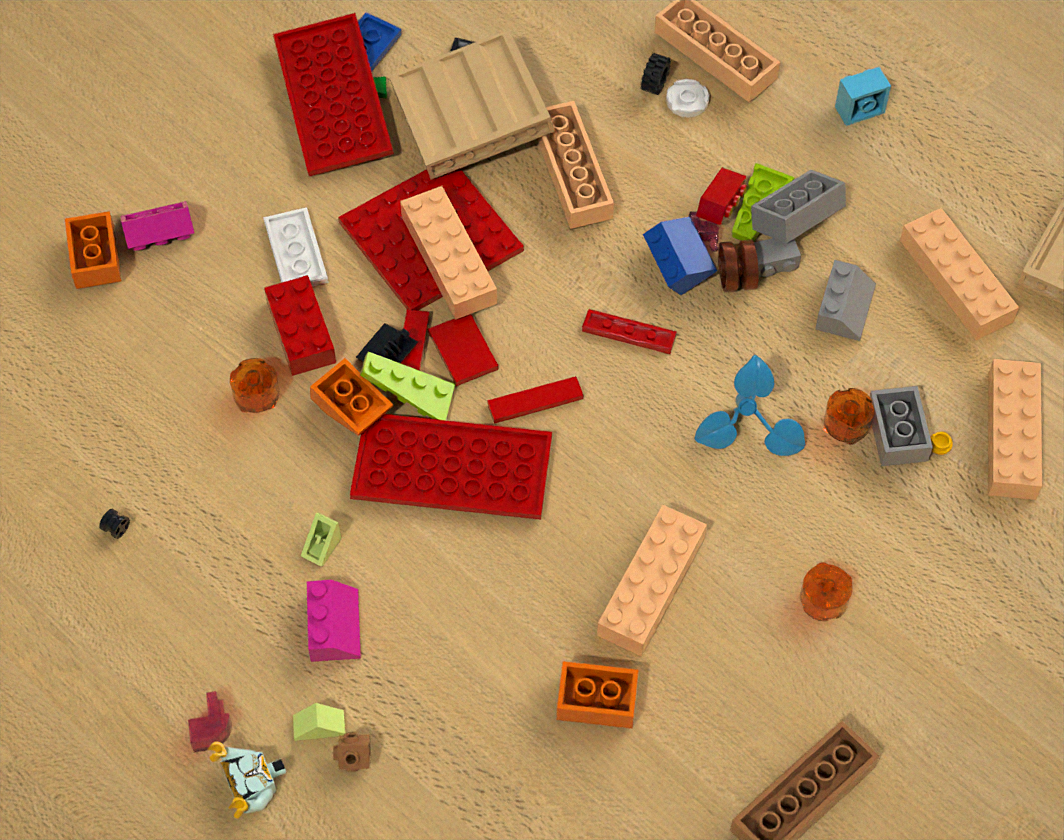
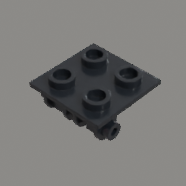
M384 323L356 358L364 362L366 354L371 352L401 364L417 345L418 341L409 337L410 333L406 329L396 330Z

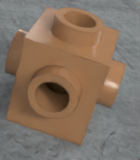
M349 732L339 735L338 745H333V760H338L339 770L355 772L360 769H370V734L359 735L355 732Z

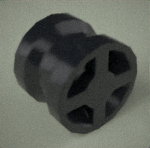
M109 509L103 515L99 528L104 532L109 531L112 537L118 539L127 531L130 519L124 515L120 516L115 509Z

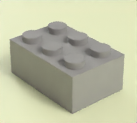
M918 386L871 391L867 407L881 466L927 462L933 447Z

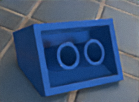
M691 217L662 221L643 234L668 287L679 295H683L718 271Z

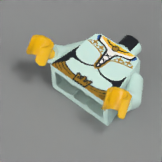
M220 742L212 743L208 750H213L216 753H213L209 758L212 762L222 758L220 762L234 796L229 809H237L234 817L239 819L243 813L262 811L276 792L273 778L286 773L282 759L280 758L266 764L262 752L224 747Z

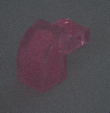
M216 691L206 693L208 716L188 719L190 743L194 753L208 751L209 746L214 742L223 744L230 736L232 721L229 713H225L224 700H219Z

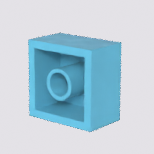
M880 67L867 69L862 73L840 79L835 108L846 126L885 113L891 85Z

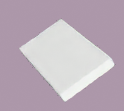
M307 207L264 217V224L281 283L306 275L309 276L312 287L328 283Z

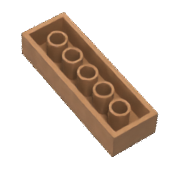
M841 721L732 820L730 831L739 840H798L876 768L880 756L845 722Z

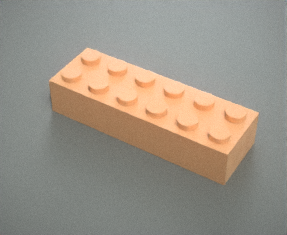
M674 0L656 15V34L746 101L751 102L778 79L780 61L696 0Z
M570 101L546 107L555 132L539 137L537 141L570 229L613 219L614 202L575 102Z
M440 186L400 201L402 218L454 319L456 320L496 305L497 288L443 187Z
M942 208L903 226L900 242L975 340L1014 322L1019 309L1018 305Z
M993 359L988 373V495L1036 500L1042 488L1041 363Z
M662 505L598 622L597 636L642 657L705 538L707 524Z

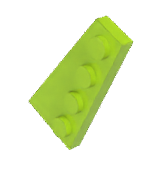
M755 163L753 175L750 177L747 192L743 197L742 207L738 212L732 229V237L738 240L752 239L755 241L760 232L752 229L751 206L795 180L794 177Z
M368 352L366 354L360 376L385 392H392L398 397V400L404 404L407 402L417 408V412L423 416L428 415L432 419L446 420L455 384L374 353Z

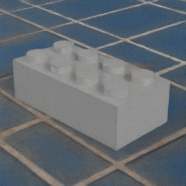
M809 170L751 206L752 229L763 235L775 238L780 242L788 243L846 206L845 182L814 170Z

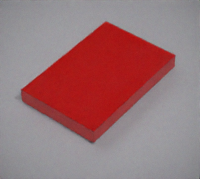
M471 314L428 328V333L456 386L499 370V366Z

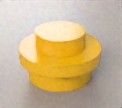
M937 432L930 437L933 447L932 452L935 454L944 455L952 449L953 442L947 433Z

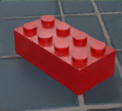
M306 275L264 287L267 305L292 376L335 364V349L309 276Z

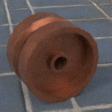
M752 239L740 240L737 249L732 241L719 243L718 268L724 292L736 291L739 287V282L744 290L757 289L759 277L756 247Z

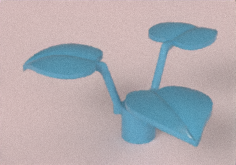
M753 355L735 376L734 387L739 394L735 399L737 407L734 409L732 420H730L727 412H714L702 421L694 437L696 442L714 449L726 448L734 442L737 436V430L733 424L736 423L739 413L744 416L755 414L765 428L771 432L765 437L764 443L773 454L780 456L794 455L806 446L804 431L798 422L793 419H782L774 425L773 429L759 413L755 397H767L772 392L774 377L768 365L757 355Z

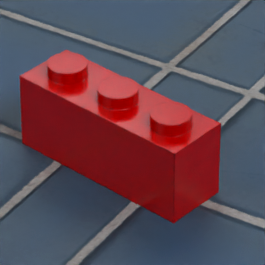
M721 167L700 197L696 216L719 225L723 223L725 218L729 219L733 208H737L740 197L743 198L746 193L747 185H744L746 176Z

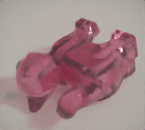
M690 211L688 217L692 218L702 240L710 242L709 247L711 251L716 252L719 241L718 224L708 220L702 221L696 216L697 212Z

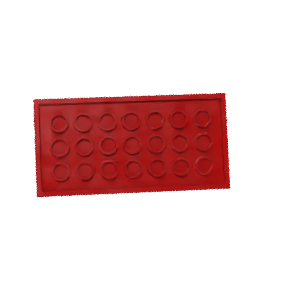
M356 13L273 34L309 177L393 155L394 152Z
M384 414L361 433L350 499L541 520L552 432Z

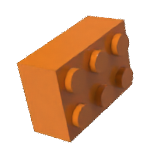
M110 211L65 218L71 275L76 289L121 282L115 228Z
M563 661L557 703V720L632 729L639 670Z

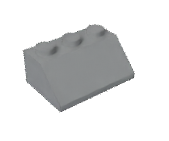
M834 260L815 330L860 341L876 283L857 265Z

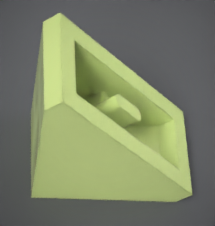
M316 513L301 557L322 567L341 540L339 523L320 513Z
M315 703L294 714V741L344 735V710Z

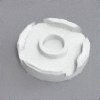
M678 80L667 90V106L678 116L695 117L703 113L708 107V90L696 80Z

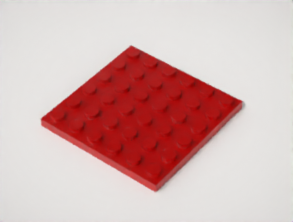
M460 168L434 179L430 178L426 169L338 217V221L408 310L419 311L442 298L443 295L402 218L400 201L442 186L487 271L524 251L523 244Z

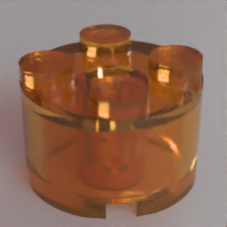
M259 358L243 360L230 374L233 398L242 412L259 413L273 409L276 406L280 394L275 368L265 363V360Z
M856 388L835 391L827 402L824 415V430L834 439L846 442L849 445L856 444L859 440L863 439L870 430L874 416V408L869 395Z
M824 562L818 563L815 567L811 568L804 577L800 591V601L805 613L818 621H828V619L841 617L846 612L853 590L852 578L843 569Z

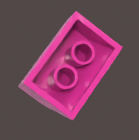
M186 201L121 216L128 249L133 248L134 251L144 249L146 244L150 243L163 245L169 242L168 239L176 237L177 240L188 239L191 237L190 234L194 233Z
M334 580L307 581L308 651L311 662L361 659L358 589Z

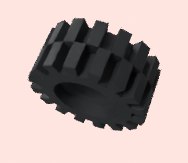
M657 53L651 54L642 76L641 90L655 95L661 93L669 74L671 58Z

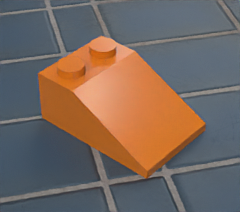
M344 358L310 386V399L324 413L359 436L390 410L393 404L367 379L360 376L361 373Z

